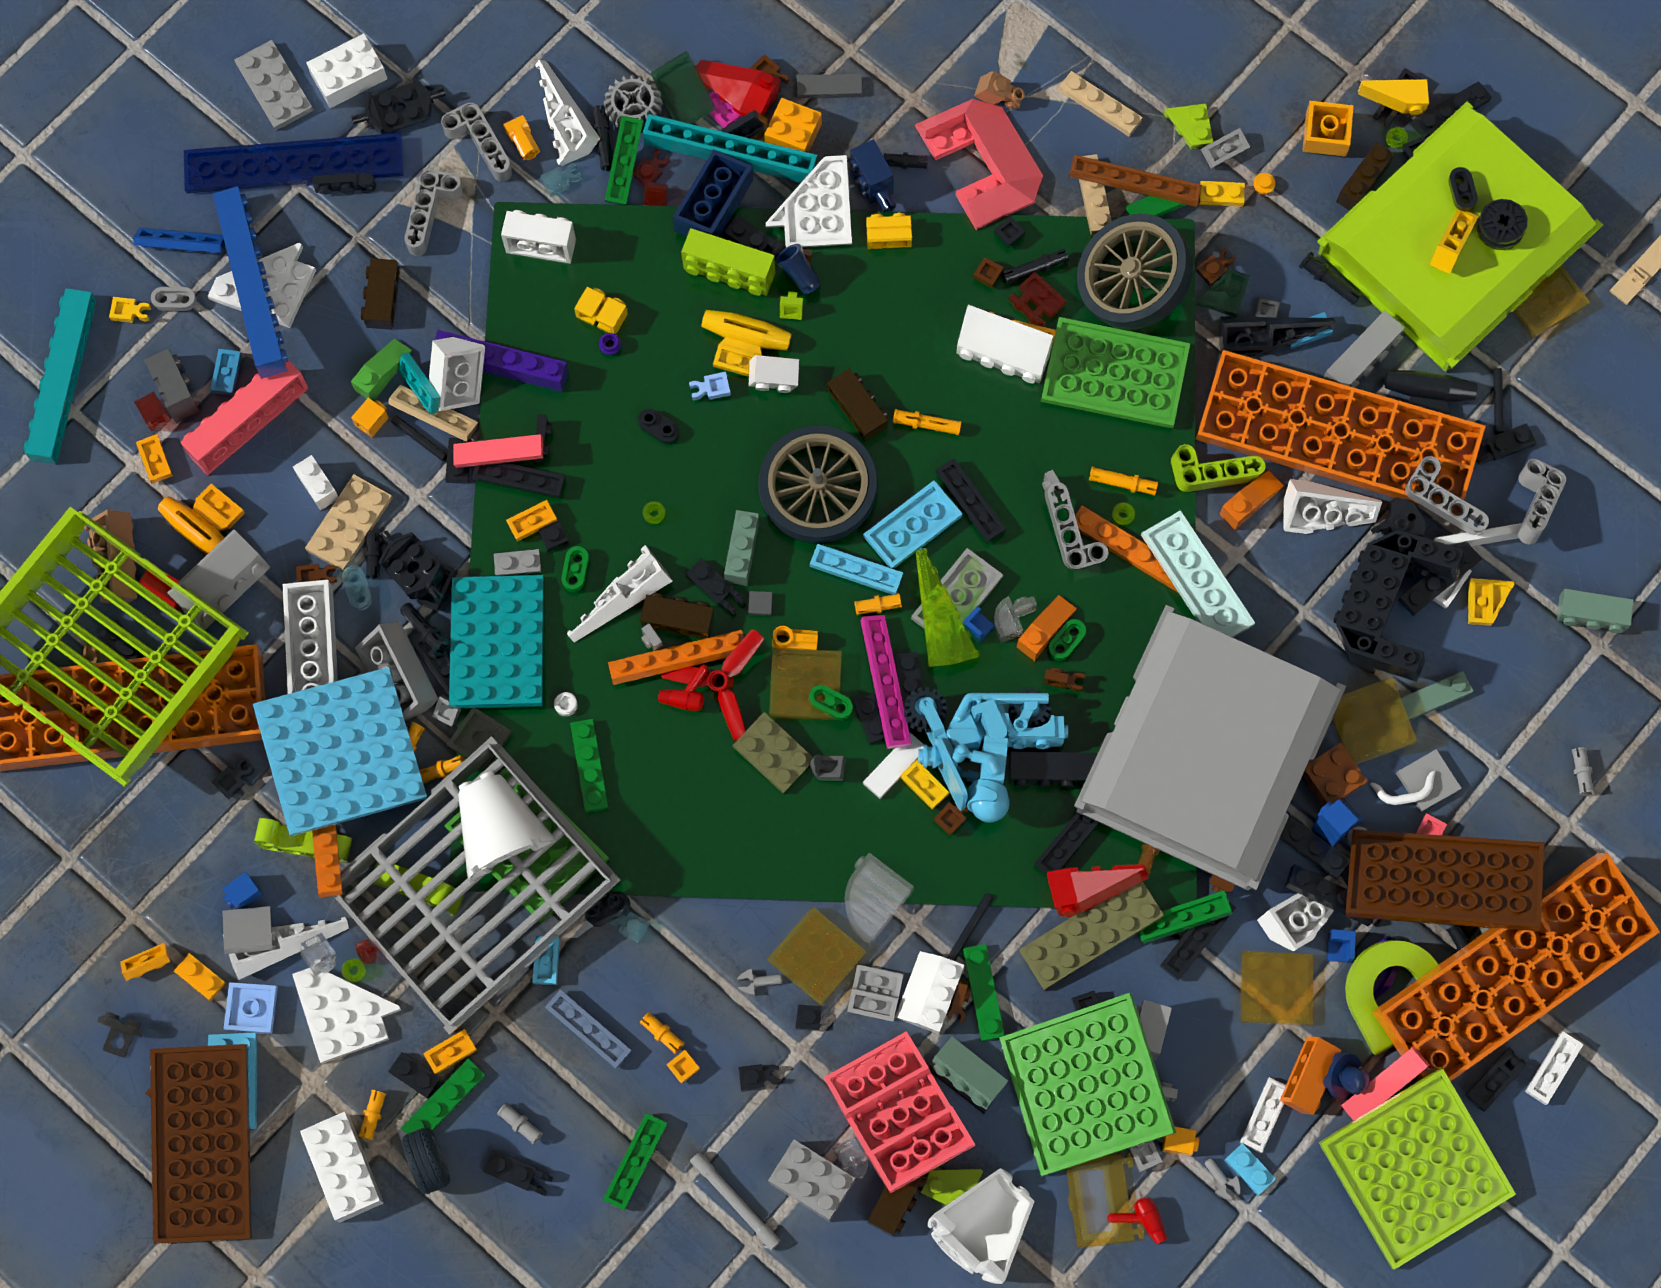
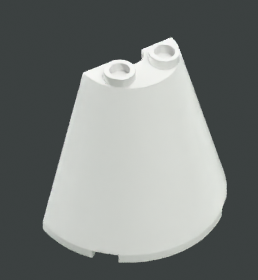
M493 771L482 774L480 776L481 779L473 783L468 781L459 786L460 792L458 797L466 868L470 882L492 872L491 866L531 848L533 851H537L556 842L550 831L502 775H494Z
M1000 1168L934 1213L928 1221V1227L934 1230L931 1235L935 1242L959 1266L971 1274L974 1272L982 1274V1279L985 1281L1003 1284L1029 1218L1034 1200L1029 1196V1192L1021 1186L1015 1187L1012 1183L1011 1174Z

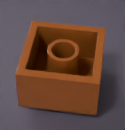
M1342 743L1309 762L1302 775L1303 780L1322 807L1329 801L1334 804L1338 799L1349 797L1362 789L1368 782Z

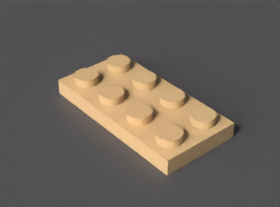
M353 474L305 547L306 551L345 572L365 542L366 534L372 531L393 499L392 495Z

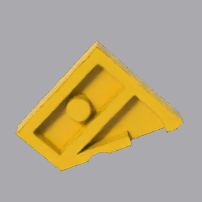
M1470 578L1468 581V624L1491 626L1513 588L1514 581Z

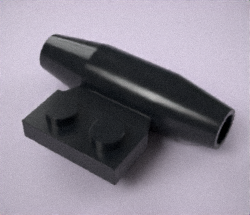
M1417 370L1387 371L1384 388L1410 396L1407 403L1450 415L1447 402H1474L1477 394L1476 383L1451 375Z

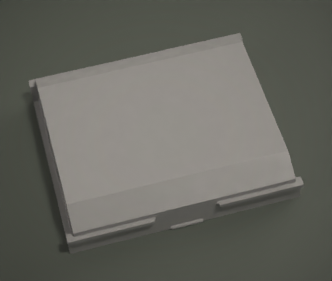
M1166 605L1133 676L1136 682L1132 691L1124 700L1114 722L1116 726L1113 732L1107 733L1074 807L1078 808L1076 812L1245 890L1249 891L1251 888L1257 890L1289 817L1286 812L1308 761L1313 760L1318 752L1346 686L1340 683L1334 686L1321 677L1193 619L1173 613L1174 608Z

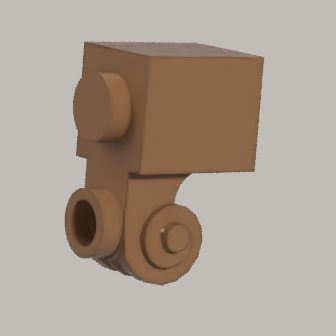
M993 70L980 77L974 96L993 105L1000 101H1005L1004 105L1007 108L1019 109L1025 94L1021 88L1011 85V80Z

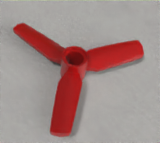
M751 630L724 660L722 671L715 670L710 672L708 670L699 684V687L709 685L712 690L719 691L718 702L734 740H738L746 732L736 696L731 690L734 683L733 676L740 674L764 641V637L756 630ZM686 667L661 673V677L689 684L699 668ZM719 675H723L725 679L722 687L717 685Z

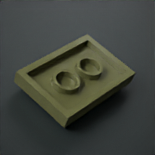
M765 712L732 746L782 793L807 769L813 758Z

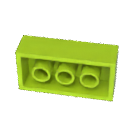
M691 228L681 251L684 270L689 274H700L713 282L722 281L732 288H743L757 296L761 294L767 296L776 273L774 255Z

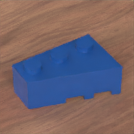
M1338 799L1334 804L1329 801L1321 808L1320 812L1316 815L1317 817L1313 820L1315 824L1311 830L1334 847L1351 829L1358 826L1364 819L1345 799Z

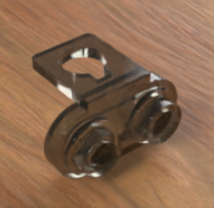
M106 1011V1014L102 1015V1017L99 1016L97 1023L111 1028L103 1051L124 1058L133 1037L142 1038L144 1033L140 1028L142 1024L128 1019L127 1023L121 1024L118 1021L120 1016ZM119 1033H123L125 1042L123 1048L119 1050L113 1049L111 1045L112 1040L118 1037Z

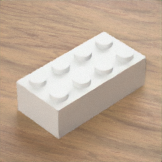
M342 1112L300 1131L335 1221L343 1222L384 1204L349 1114Z

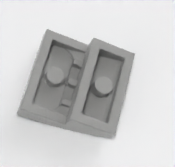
M857 964L847 1012L894 1022L904 973Z

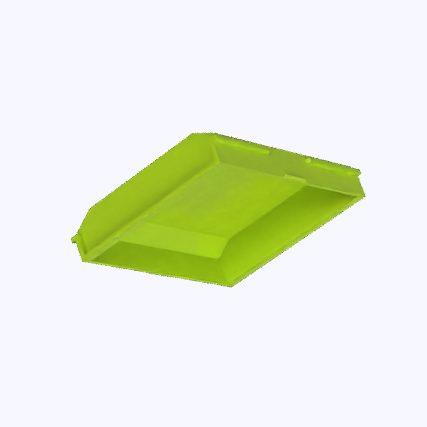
M1468 102L1462 105L1413 151L1414 156L1376 191H1370L1317 241L1320 245L1318 254L1381 313L1386 311L1404 326L1403 333L1444 372H1447L1460 362L1507 317L1509 312H1513L1546 277L1554 273L1603 226L1598 219L1594 221L1577 199L1484 115L1474 111L1473 106ZM1457 167H1464L1472 174L1478 196L1475 207L1469 212L1479 217L1449 274L1429 264L1441 238L1457 211L1448 183L1450 173ZM1456 179L1458 183H1463L1461 179ZM1466 199L1461 200L1463 203H1469ZM1498 199H1509L1518 203L1525 210L1528 218L1527 228L1520 243L1507 250H1495L1486 246L1480 239L1477 231L1478 221L1484 207Z

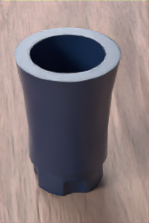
M800 244L790 245L778 254L775 263L789 276L803 294H809L820 286L821 281Z

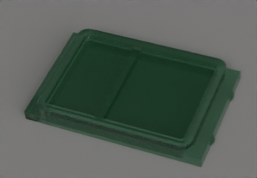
M687 51L650 73L658 90L661 92L662 99L673 120L692 124L716 109L696 65Z

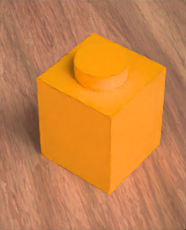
M367 398L351 419L356 427L372 438L389 417L386 413L387 408L380 401L376 400L374 402Z
M1175 1127L1176 1133L1164 1137L1162 1152L1191 1157L1193 1151L1197 1152L1199 1137H1195L1196 1130Z

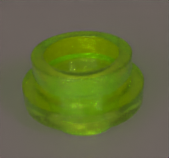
M1401 127L1390 129L1386 135L1387 144L1395 149L1402 148L1403 144L1408 141V134ZM1393 137H1398L1400 141L1394 140Z
M649 502L643 508V517L650 524L660 523L665 517V508L659 502ZM655 510L658 512V515L653 517L650 513Z
M1119 503L1114 507L1112 517L1116 523L1128 525L1134 520L1135 510L1128 503ZM1126 512L1127 517L1122 518L1119 513Z
M349 959L342 966V975L349 982L360 981L366 973L365 965L359 959ZM353 967L358 968V972L355 975L350 974V970Z

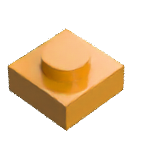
M686 1050L666 1064L681 1084L700 1070Z

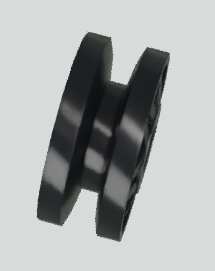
M1498 199L1484 207L1478 221L1477 231L1480 239L1486 246L1495 250H1507L1520 243L1527 228L1528 218L1525 210L1518 203L1509 199Z

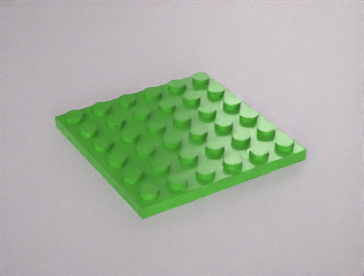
M1127 993L1000 1037L1041 1176H1046L1176 1133L1132 993Z

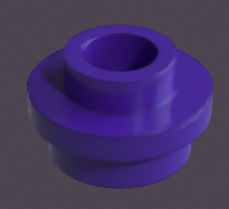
M613 333L604 334L599 340L600 350L606 355L617 353L621 348L620 338ZM612 342L614 346L609 348L606 344Z

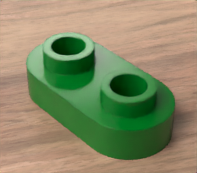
M581 546L570 548L565 557L561 580L564 588L570 592L579 591L585 584L589 556L586 549ZM576 557L582 558L580 562H574ZM576 578L578 581L575 584H571L570 580Z
M1072 619L1065 623L1050 641L1048 652L1053 659L1063 661L1071 655L1085 637L1086 627L1084 623L1077 619ZM1076 630L1078 635L1072 636L1070 631ZM1062 647L1064 652L1058 653L1056 648Z
M817 685L809 693L810 704L821 712L837 720H845L851 716L853 705L848 697L825 685ZM819 695H823L825 700L819 702L816 698ZM844 706L845 711L838 712L837 707Z

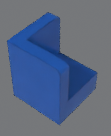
M979 606L970 613L962 624V630L978 644L994 628V624L981 614Z
M1332 929L1328 933V961L1352 963L1355 959L1356 931Z

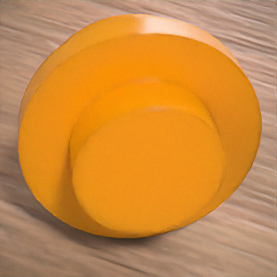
M1268 173L1258 174L1253 182L1254 189L1263 195L1271 193L1276 184L1274 177Z

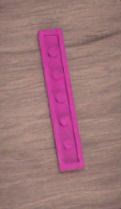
M885 615L863 617L860 621L887 749L909 747L912 743L906 717H904V705Z

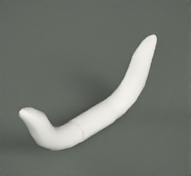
M1436 771L1429 773L1424 788L1415 793L1391 796L1380 785L1373 782L1370 785L1378 797L1387 804L1401 805L1423 800L1430 794L1433 789Z

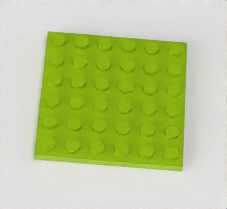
M1439 1068L1318 1142L1393 1270L1516 1195L1442 1068Z

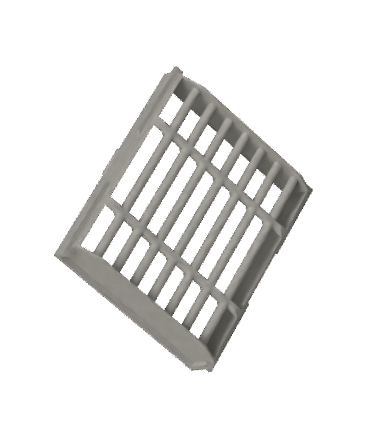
M492 736L431 790L432 794L388 834L383 833L341 871L342 890H344L376 860L380 864L347 895L343 893V895L333 896L445 1025L443 1028L449 1035L459 1028L522 969L530 966L549 948V945L621 881ZM495 755L498 759L474 779L472 783L480 780L482 774L493 771L495 774L505 766L513 775L507 780L508 784L514 788L520 783L528 792L522 798L528 806L535 800L543 809L537 815L538 819L543 823L550 817L556 823L558 828L552 833L556 842L565 834L574 845L538 877L529 869V866L554 843L537 851L530 852L523 860L518 855L508 858L515 867L447 927L439 916L483 876L471 882L467 878L433 910L424 899L466 862L465 850L420 891L416 892L409 884V881L463 834L462 824L457 825L403 875L394 867V864L459 806L458 793L460 789L458 786L490 757ZM449 794L454 797L388 858L384 855L391 846ZM581 852L589 862L552 895L544 884L574 856ZM597 869L606 880L568 913L560 904V900L592 871ZM387 872L395 882L360 912L352 902ZM522 874L530 885L462 945L455 937V933L514 879ZM402 889L410 900L375 930L367 919ZM537 891L545 902L485 957L477 962L470 954V950ZM417 906L425 917L390 947L382 936ZM550 909H553L562 920L494 981L485 971V968ZM432 924L440 935L408 964H405L397 954ZM447 941L455 952L426 979L420 982L413 974V971ZM463 959L471 969L436 1000L427 989L459 960ZM477 976L487 988L452 1019L443 1006Z

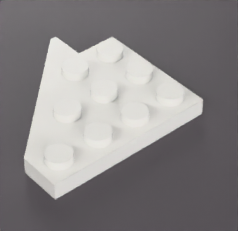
M847 155L824 157L766 222V227L785 226L786 248L797 243L801 247L852 245Z
M300 243L259 259V262L263 261L266 270L263 278H267L271 289L267 294L272 296L275 305L272 313H276L280 325L288 328L291 327L316 272L315 267L297 261L303 249ZM232 271L216 277L208 294L209 300L242 311Z
M316 966L292 974L321 1064L389 1040L382 1017L401 1011L400 1006Z

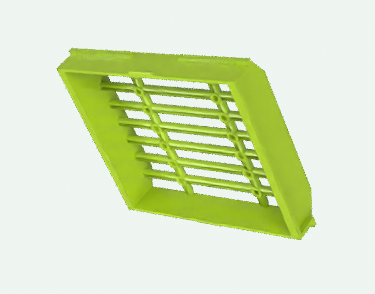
M69 507L0 591V636L32 660L22 670L0 654V665L17 678L9 689L0 683V694L17 707L23 705V708L44 724H49L64 736L63 741L126 787L131 781L129 777L146 763L231 657L240 638L244 640L249 633L188 588L183 589L172 581L164 571L146 558L142 559L140 553L89 516ZM85 526L121 551L113 562L108 561L79 540ZM73 547L105 569L98 580H95L65 558ZM130 557L194 605L186 615L181 614L119 569L121 565ZM58 565H61L90 587V590L84 597L78 596L51 576ZM112 576H115L177 621L178 625L171 633H168L106 588L105 585ZM44 582L76 605L69 615H65L36 594ZM98 593L161 638L164 642L158 650L153 651L90 605ZM29 600L61 623L54 633H50L21 611ZM201 610L228 628L220 640H217L192 622ZM83 612H86L149 658V661L142 669L137 668L77 624L76 620ZM15 618L46 641L39 652L6 629ZM70 629L134 676L129 686H122L62 642L61 639ZM186 629L212 647V650L205 658H202L178 640ZM55 647L119 694L120 697L112 706L108 705L46 659V657ZM171 647L198 665L190 677L163 658ZM157 665L183 683V686L175 695L149 677ZM39 666L43 667L105 713V715L98 724L93 723L31 677V675ZM142 683L169 702L161 713L134 695ZM24 684L28 685L90 731V734L82 744L19 698L16 694ZM127 702L154 720L146 732L119 713ZM112 720L139 738L131 750L104 731ZM98 738L125 757L116 769L89 750Z

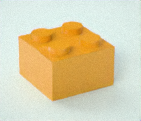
M781 98L769 123V127L764 134L765 142L809 153L822 125V113Z
M1310 101L1306 111L1302 152L1346 157L1351 141L1354 105Z

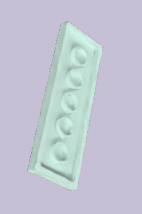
M1181 510L1142 532V538L1199 623L1232 638L1255 625L1254 620Z

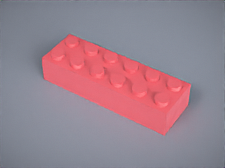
M290 361L285 362L287 372L263 379L257 373L246 387L238 389L232 399L222 403L218 407V411L212 416L204 418L198 428L184 436L180 443L189 457L207 476L309 389L301 372Z

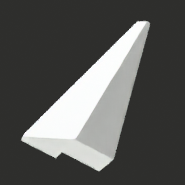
M646 545L641 548V556L635 562L630 561L627 564L629 569L619 578L616 577L594 602L596 607L589 615L583 614L580 618L582 623L573 631L569 630L567 634L573 642L578 641L645 599L646 595H651L672 582L667 571Z

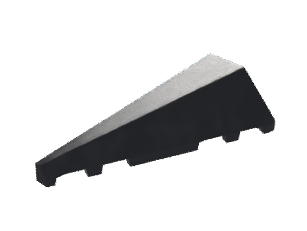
M1220 317L1221 354L1225 350L1246 357L1261 352L1267 353L1293 344L1303 337L1315 336L1316 333L1329 328L1331 330L1335 329L1336 321L1334 318Z

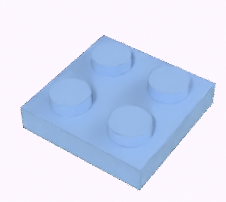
M229 982L223 1030L272 1034L278 987L275 985Z

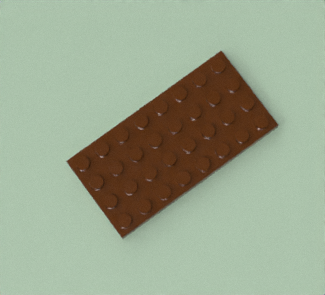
M1353 829L1346 917L1540 931L1544 842Z
M248 1044L150 1049L153 1244L251 1239Z

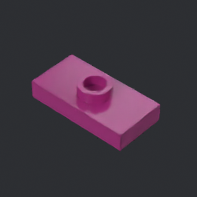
M714 90L699 101L700 106L722 128L743 117L733 110V106L729 102L720 100L719 94Z

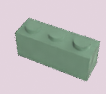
M736 510L724 578L728 583L748 586L760 523L758 513Z
M1564 589L1559 595L1557 621L1563 622L1567 626H1577L1579 624L1585 625L1586 628L1591 630L1604 628L1609 629L1612 633H1623L1631 626L1633 599Z
M953 1036L936 1054L930 1064L937 1074L945 1076L957 1090L965 1092L976 1105L982 1106L985 1109L991 1105L1008 1082L1007 1079Z

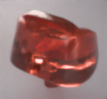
M367 938L356 944L357 954L363 964H370L376 961L378 949L377 947L373 948L370 939Z

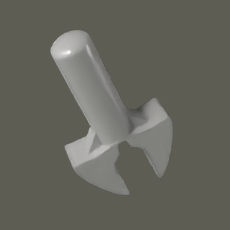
M752 969L745 971L737 978V981L748 979L753 982L748 987H738L741 992L751 996H755L754 990L758 986L781 984L783 981L780 974L756 977L753 975Z
M1212 1158L1206 1160L1205 1166L1219 1183V1190L1215 1191V1194L1225 1200L1232 1201L1233 1199L1226 1192L1227 1185L1233 1187L1237 1195H1240V1184L1237 1176L1233 1179L1226 1178Z

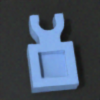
M726 372L704 376L705 382H689L690 389H699V392L692 393L693 401L701 399L704 395H708L709 400L731 395Z

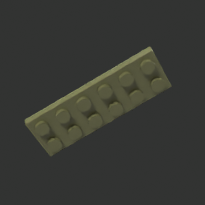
M1142 881L1085 912L1077 913L1075 916L1022 947L1019 951L1045 991L1163 918L1164 914Z

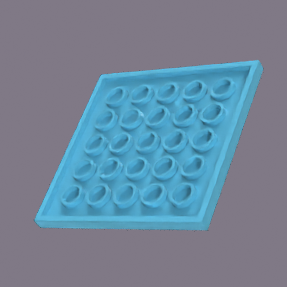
M389 667L253 703L290 837L427 799Z

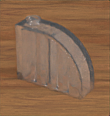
M868 853L866 857L862 855L854 865L856 870L851 875L845 891V911L848 922L854 932L871 946L912 894L914 886L871 853Z

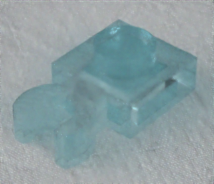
M575 163L569 164L563 172L560 167H557L540 176L550 197L569 189L570 181L577 182L582 179L580 172L575 175L571 174L572 171L577 169Z
M631 911L627 917L622 915L616 920L609 922L612 926L620 925L618 933L637 944L640 943L651 925L650 922Z

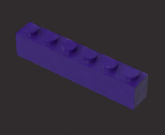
M437 330L434 340L455 337L483 344L485 346L483 372L563 392L569 373L567 363L564 361Z

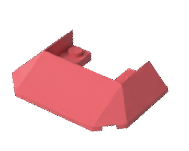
M971 99L915 124L917 131L935 161L974 144L992 175L956 191L957 199L976 230L1034 204L1043 174L1002 107Z

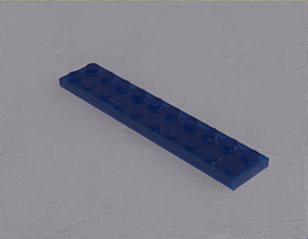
M401 133L184 150V187L186 194L223 191L237 186L239 189L312 184V176L368 173L373 175L374 179L404 176Z

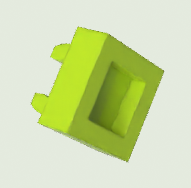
M788 292V297L781 296L780 318L802 320L803 298H797V292Z

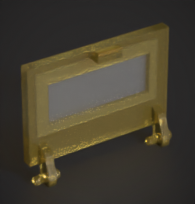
M1126 1153L1127 1158H1122V1154L1104 1156L1066 1169L1070 1194L1068 1202L1073 1215L1077 1248L1135 1241L1134 1235H1139V1239H1144L1142 1224H1138V1229L1133 1230L1132 1223H1110L1107 1220V1216L1110 1213H1130L1123 1164L1128 1163L1129 1168L1133 1167L1131 1153Z

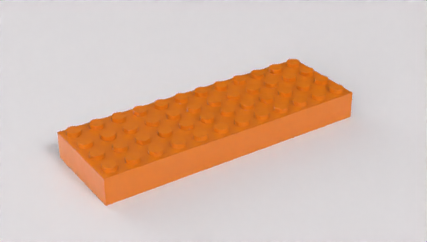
M1223 350L1196 440L1245 455L1259 456L1269 462L1392 498L1400 497L1420 505L1406 495L1405 487L1420 462L1428 456L1437 458L1441 464V469L1433 482L1462 500L1465 499L1486 426ZM1423 465L1427 473H1434L1432 465ZM1412 484V489L1415 492H1422L1420 484ZM1439 495L1431 496L1435 504H1442V498ZM1453 506L1451 508V511L1455 516H1457L1461 512V509L1459 507Z
M257 644L235 647L231 657L154 753L263 740L253 708V703L266 700L263 655ZM211 650L195 652L202 658H205ZM181 653L165 655L163 657L189 677L198 667V665ZM149 658L127 660L137 668L142 669L149 661ZM113 661L93 663L124 687H128L134 679V676ZM79 665L59 667L110 706L120 697L119 694ZM158 665L149 675V677L174 695L183 686V683ZM36 670L31 675V677L93 723L98 724L105 715V713L47 670ZM11 673L0 674V683L7 689L17 679ZM143 683L134 693V695L159 713L169 703ZM24 684L16 694L81 744L90 734V731L28 685ZM0 694V771L89 761L66 744L61 733L33 716L23 708V705L17 707ZM129 702L119 712L145 732L154 722L153 719ZM114 720L104 730L130 750L139 740V738ZM99 738L89 749L101 759L123 757Z
M1597 853L1542 892L1540 931L1490 928L1372 1011V1013L1401 1056L1414 1046L1428 1062L1429 1066L1415 1077L1417 1081H1420L1439 1068L1444 1069L1449 1080L1452 1081L1660 933V931L1608 853Z

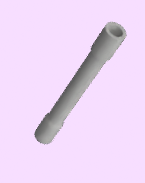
M698 1152L690 1160L691 1164L703 1177L709 1180L770 1250H773L781 1242L779 1237L768 1225L760 1220L701 1152Z

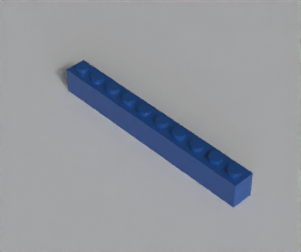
M238 186L212 193L255 367L261 379L287 372L285 362L289 360L285 348L281 349V344H284L281 331L276 329L280 324L276 313H272V309H275L272 296L267 294L271 289L267 278H263L266 270L263 261L259 262L258 259L262 257L259 245L254 243L258 238L254 227H250L253 219L250 210L246 211L245 208L249 206L246 194L241 195Z

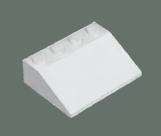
M968 305L956 354H959L965 360H976L987 368H998L1006 375L1022 377L1028 383L1036 382L1040 384L1049 362L1053 335Z

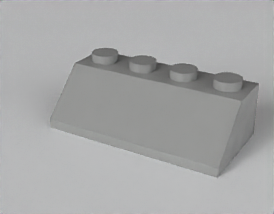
M233 530L177 584L183 589L188 588L223 613L270 566ZM174 589L167 592L186 614L194 605ZM201 610L193 621L203 630H206L215 619Z
M400 621L379 624L355 647L367 673L389 667L405 721L427 711L438 701V697Z

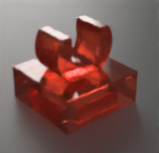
M646 182L644 205L666 206L668 185Z

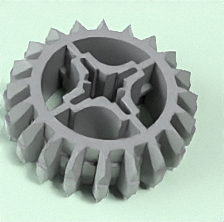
M632 74L630 79H626L623 76L622 82L615 80V86L609 85V92L605 94V113L607 116H610L609 120L611 123L615 122L617 128L620 127L622 115L643 120L641 129L643 131L648 114L656 116L661 114V106L663 105L661 92L657 90L656 84H651L649 78L643 81L641 75L638 79H635ZM645 95L651 101L649 106H646L645 102H643ZM618 100L622 102V111H619L616 107Z

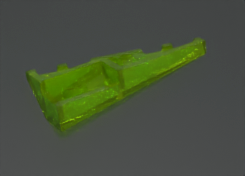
M927 549L916 550L929 667L952 665L978 658L980 653L975 649L970 639L969 631L965 630L960 620L961 616L946 586L942 585L937 575L936 567L932 565L927 556Z

